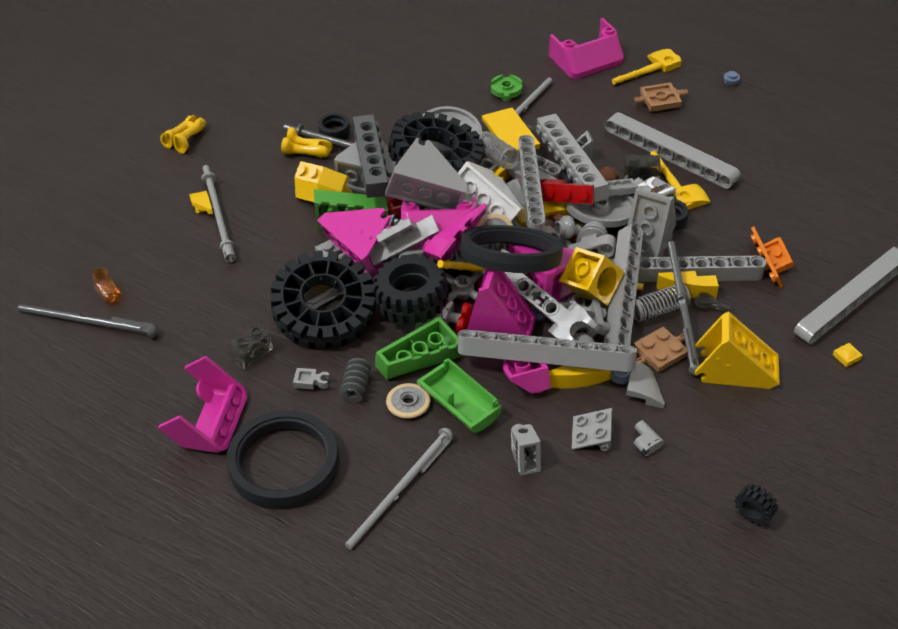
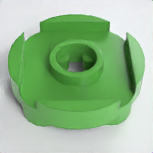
M498 75L491 81V93L502 98L503 101H510L511 98L522 94V80L515 75H509V77Z

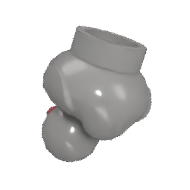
M563 216L554 223V229L564 239L573 237L576 240L582 228L580 225L574 224L572 216Z

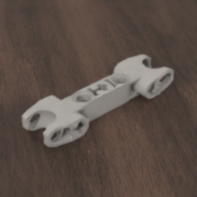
M505 272L523 299L554 323L548 329V332L554 338L574 340V335L580 328L587 327L595 332L600 329L598 324L592 320L586 310L573 301L566 309L526 277L528 273ZM529 286L526 291H523L525 287ZM553 308H557L554 313H550Z

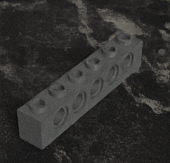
M374 115L353 117V129L367 198L385 196L390 177H387L389 176L388 166H384L386 165V157L383 154V143H380L381 134L378 121L374 120Z

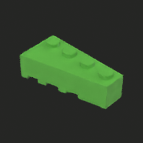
M314 189L317 230H323L317 220L324 213L384 208L386 212L382 219L388 216L386 197L367 198L364 194Z
M438 317L377 351L375 367L386 379H390L442 363L445 359L451 360L461 357L462 355L458 353V336Z

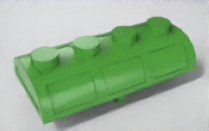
M445 359L444 363L417 380V384L473 433H478L488 427L497 419L501 412L502 406L499 404V400L450 359Z

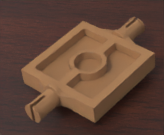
M671 82L640 87L641 96L634 97V103L644 102L647 104L650 112L673 109L682 106L680 96H688V90H677Z
M662 327L634 342L633 347L637 349V353L640 355L636 361L652 366L659 373L687 357V348L682 344L685 341L684 332L675 337L666 328Z

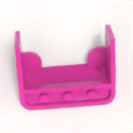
M604 18L600 19L599 39L577 45L573 40L560 42L553 34L550 35L549 57L573 79H579L623 63L624 54L617 31Z
M473 195L472 202H460L456 209L420 210V207L415 203L403 201L401 220L409 218L414 223H417L433 215L441 232L477 208V195ZM435 235L412 247H423L428 239L432 240Z
M204 356L186 365L184 368L198 380L196 392L199 398L205 402L196 426L179 415L160 424L158 429L183 448L219 453L228 448L247 400V392L239 382L209 357Z

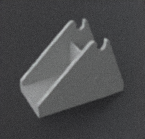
M381 138L380 143H383V154L386 157V165L384 166H388L389 176L387 177L391 178L396 161H392L390 158L388 147ZM355 142L336 156L334 159L335 171L349 176L347 185L351 190L366 193Z
M416 138L395 166L386 188L385 196L413 202L436 210L456 209L466 194L467 183L430 140H426L425 145H420L419 139Z
M638 187L635 190L628 225L636 222L642 227L641 257L663 256L668 246L667 243L673 237L672 232L676 226V214L673 196H664Z

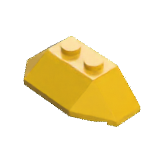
M301 161L295 175L296 198L314 203V189L344 192L349 176L323 166Z

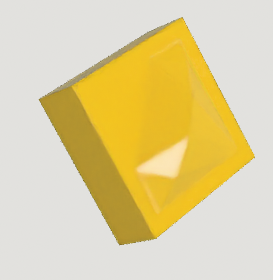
M850 343L843 345L833 352V356L845 367L860 361L863 356Z

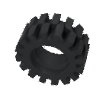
M747 484L734 500L736 503L735 507L739 508L738 513H743V518H748L750 523L755 522V525L759 526L761 524V526H764L778 511L776 498H771L773 494L771 492L768 494L766 488L761 489V486L758 484L756 486L754 484Z

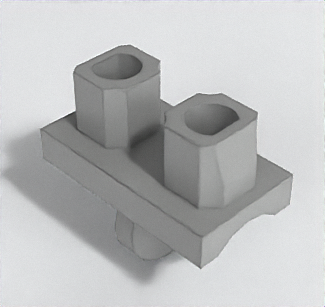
M593 299L589 307H582L600 327L597 332L586 327L587 334L592 338L597 333L605 335L610 329L609 323L603 321L607 315L606 309L600 307L599 300Z

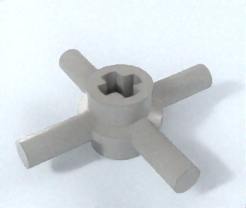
M476 272L471 277L459 275L454 278L446 273L447 282L452 285V292L448 294V299L452 301L455 298L467 300L471 297L476 300L478 292L474 291V283L484 275L481 272Z

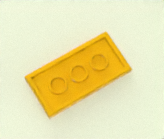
M513 108L482 115V121L489 131L517 151L518 139L522 135L532 136L534 138L535 150L540 148L538 140Z

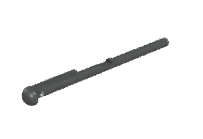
M670 241L667 245L684 326L683 332L690 362L688 371L693 376H699L702 373L695 375V370L700 365L674 241Z
M19 304L18 311L145 333L148 335V338H154L158 334V327L153 323L111 317L112 320L98 317H83L81 313L75 314Z

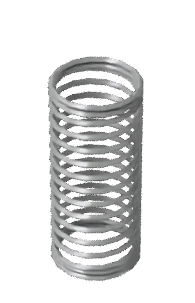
M485 131L479 134L482 137L485 136L483 138V142L486 141L484 155L505 169H511L518 163L519 152L511 145L499 139L491 132Z
M683 284L687 306H689L691 302L690 292L686 285ZM676 285L636 298V310L640 320L635 312L634 320L640 323L646 319L649 320L661 314L664 315L665 313L680 309L675 298V293L677 295ZM671 294H672V296H673V298H674L675 305H674V303H673V301H672ZM667 295H668V297L670 298L672 307H671L670 304H669ZM664 297H665V299H666L668 308H667V306H666V304H665V302H664ZM660 298H661V300H662V302H663L664 309H663V307H662V305H661ZM656 299H657V301H658V303H659L660 310H659V308H658V306H657Z

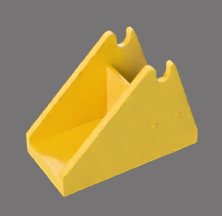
M729 311L721 315L695 344L696 349L705 347L701 351V355L708 356L695 370V375L705 374L701 377V382L764 389H771L780 384L778 354Z

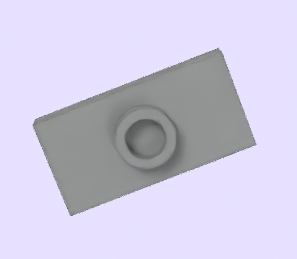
M632 178L606 181L608 183L609 196L633 194L639 187Z

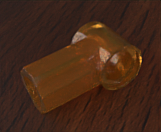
M105 268L93 270L91 276L95 290L101 294L106 303H116L121 297V293L109 277L108 270Z

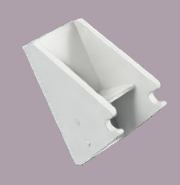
M467 161L458 172L467 183V191L463 201L472 202L473 195H477V207L483 203L487 204V212L483 217L497 213L506 216L512 222L519 212L524 209L503 179L496 176L492 170Z

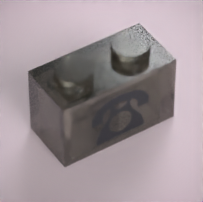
M625 154L624 179L632 178L635 180L638 177L643 181L651 177L659 179L661 169L660 155Z

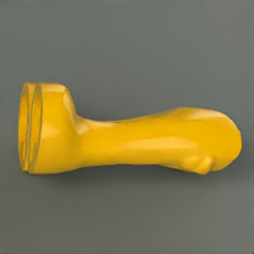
M196 115L188 116L177 127L165 131L160 136V141L166 148H171L174 145L179 153H185L189 148L188 139L199 133L206 126V120L201 117L197 119Z
M289 127L287 138L284 137L282 140L281 152L283 154L297 153L323 158L328 157L333 145L330 141L323 139L299 137L296 129Z

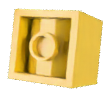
M576 247L559 282L579 297L591 301L597 299L600 304L608 306L624 271L606 256Z

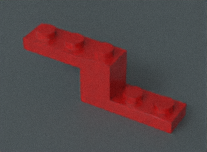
M540 179L543 201L594 203V185L567 184V180Z

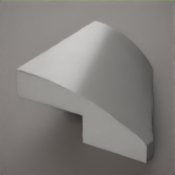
M636 361V367L631 372L626 395L646 399L645 405L664 408L665 402L652 370Z

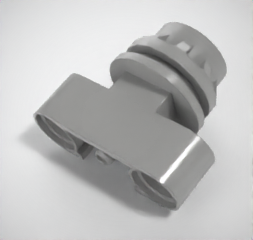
M591 221L581 228L577 235L576 243L569 245L567 248L575 250L578 247L608 258L613 256L617 241L614 236L608 234L606 227L602 223Z

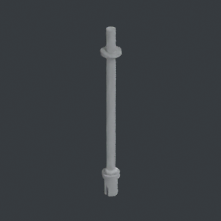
M204 165V174L201 180L204 185H207L222 240L220 250L224 254V260L231 263L234 262V259L236 260V255L234 253V243L228 238L214 186L217 178L210 171L209 166Z

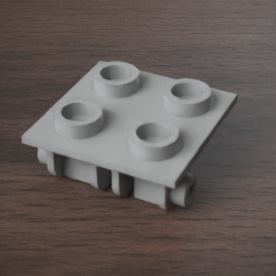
M612 408L573 416L572 450L598 445L602 451L609 450L612 435Z

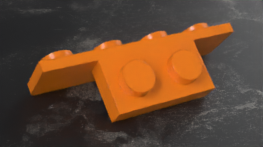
M752 227L751 229L754 234L750 236L755 245L759 244L757 250L760 256H765L766 269L772 270L769 275L773 283L777 282L780 288L784 287L778 273L795 265L781 237L763 244L755 227Z

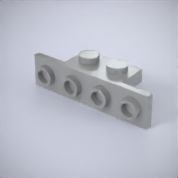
M430 215L417 223H414L409 218L403 219L397 225L382 230L380 234L376 235L379 243L375 245L370 254L373 265L377 266L439 233L440 230L434 216Z

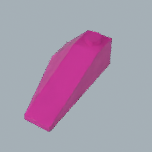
M483 203L435 235L432 240L428 239L423 246V254L428 259H434L437 263L439 260H449L460 247L463 232L474 228L485 215L487 204Z
M503 359L504 373L514 384L531 394L551 389L549 368L546 364Z

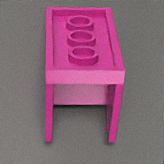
M384 208L324 213L317 221L328 239L343 253L352 257L353 262H360L364 266V271L369 272L372 279H374L379 268H382V265L387 260L374 266L370 254L375 245L379 243L376 235L386 228L393 227L387 226L391 216L388 215L382 219L386 212Z
M509 244L510 253L544 252L528 246ZM563 248L562 260L558 267L549 271L528 273L526 275L557 302H561L575 294L559 282L574 249Z
M486 269L467 330L531 336L536 320L533 311L505 272Z

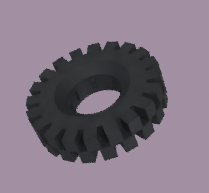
M420 112L412 113V117L407 114L395 122L389 141L388 152H390L392 161H396L395 165H397L416 138L419 139L420 145H425L423 141L426 140L438 142L451 148V150L438 151L458 173L467 161L480 166L485 148L483 139H479L480 135L476 131H471L472 127L468 124L460 125L461 120L453 117L448 121L447 115L440 113L438 118H435L433 112H425L424 116Z
M322 250L313 251V258L311 259L307 253L298 255V263L293 259L285 263V270L280 268L275 275L276 281H272L270 298L273 319L276 321L280 332L284 333L286 331V338L293 343L299 339L300 346L309 348L311 343H315L316 350H325L326 343H330L331 348L336 349L341 347L342 340L347 344L355 341L356 333L361 336L367 330V324H371L373 312H375V294L372 277L369 272L364 273V266L360 262L353 264V258L346 254L340 260L338 259V252L329 251L327 257H323ZM329 285L341 292V299L343 300L335 308L321 311L309 307L305 303L304 294L312 287Z

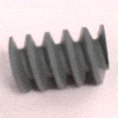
M354 358L347 362L339 390L340 396L345 401L357 403L363 400L362 396L366 392L365 389L372 368L369 361L362 358Z

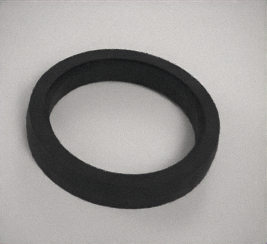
M486 225L474 227L463 232L460 242V254L471 264L490 270L509 273H538L552 270L560 265L563 256V243L556 236L537 229L512 225ZM495 243L516 244L536 248L544 252L508 253L487 249L479 245Z
M292 410L266 413L249 421L235 434L227 452V470L236 491L250 503L268 509H291L315 500L332 484L339 465V450L330 428L313 415ZM280 429H296L309 433L320 441L326 452L324 464L310 481L301 486L287 490L265 489L249 481L241 470V460L245 450L254 440L268 432Z

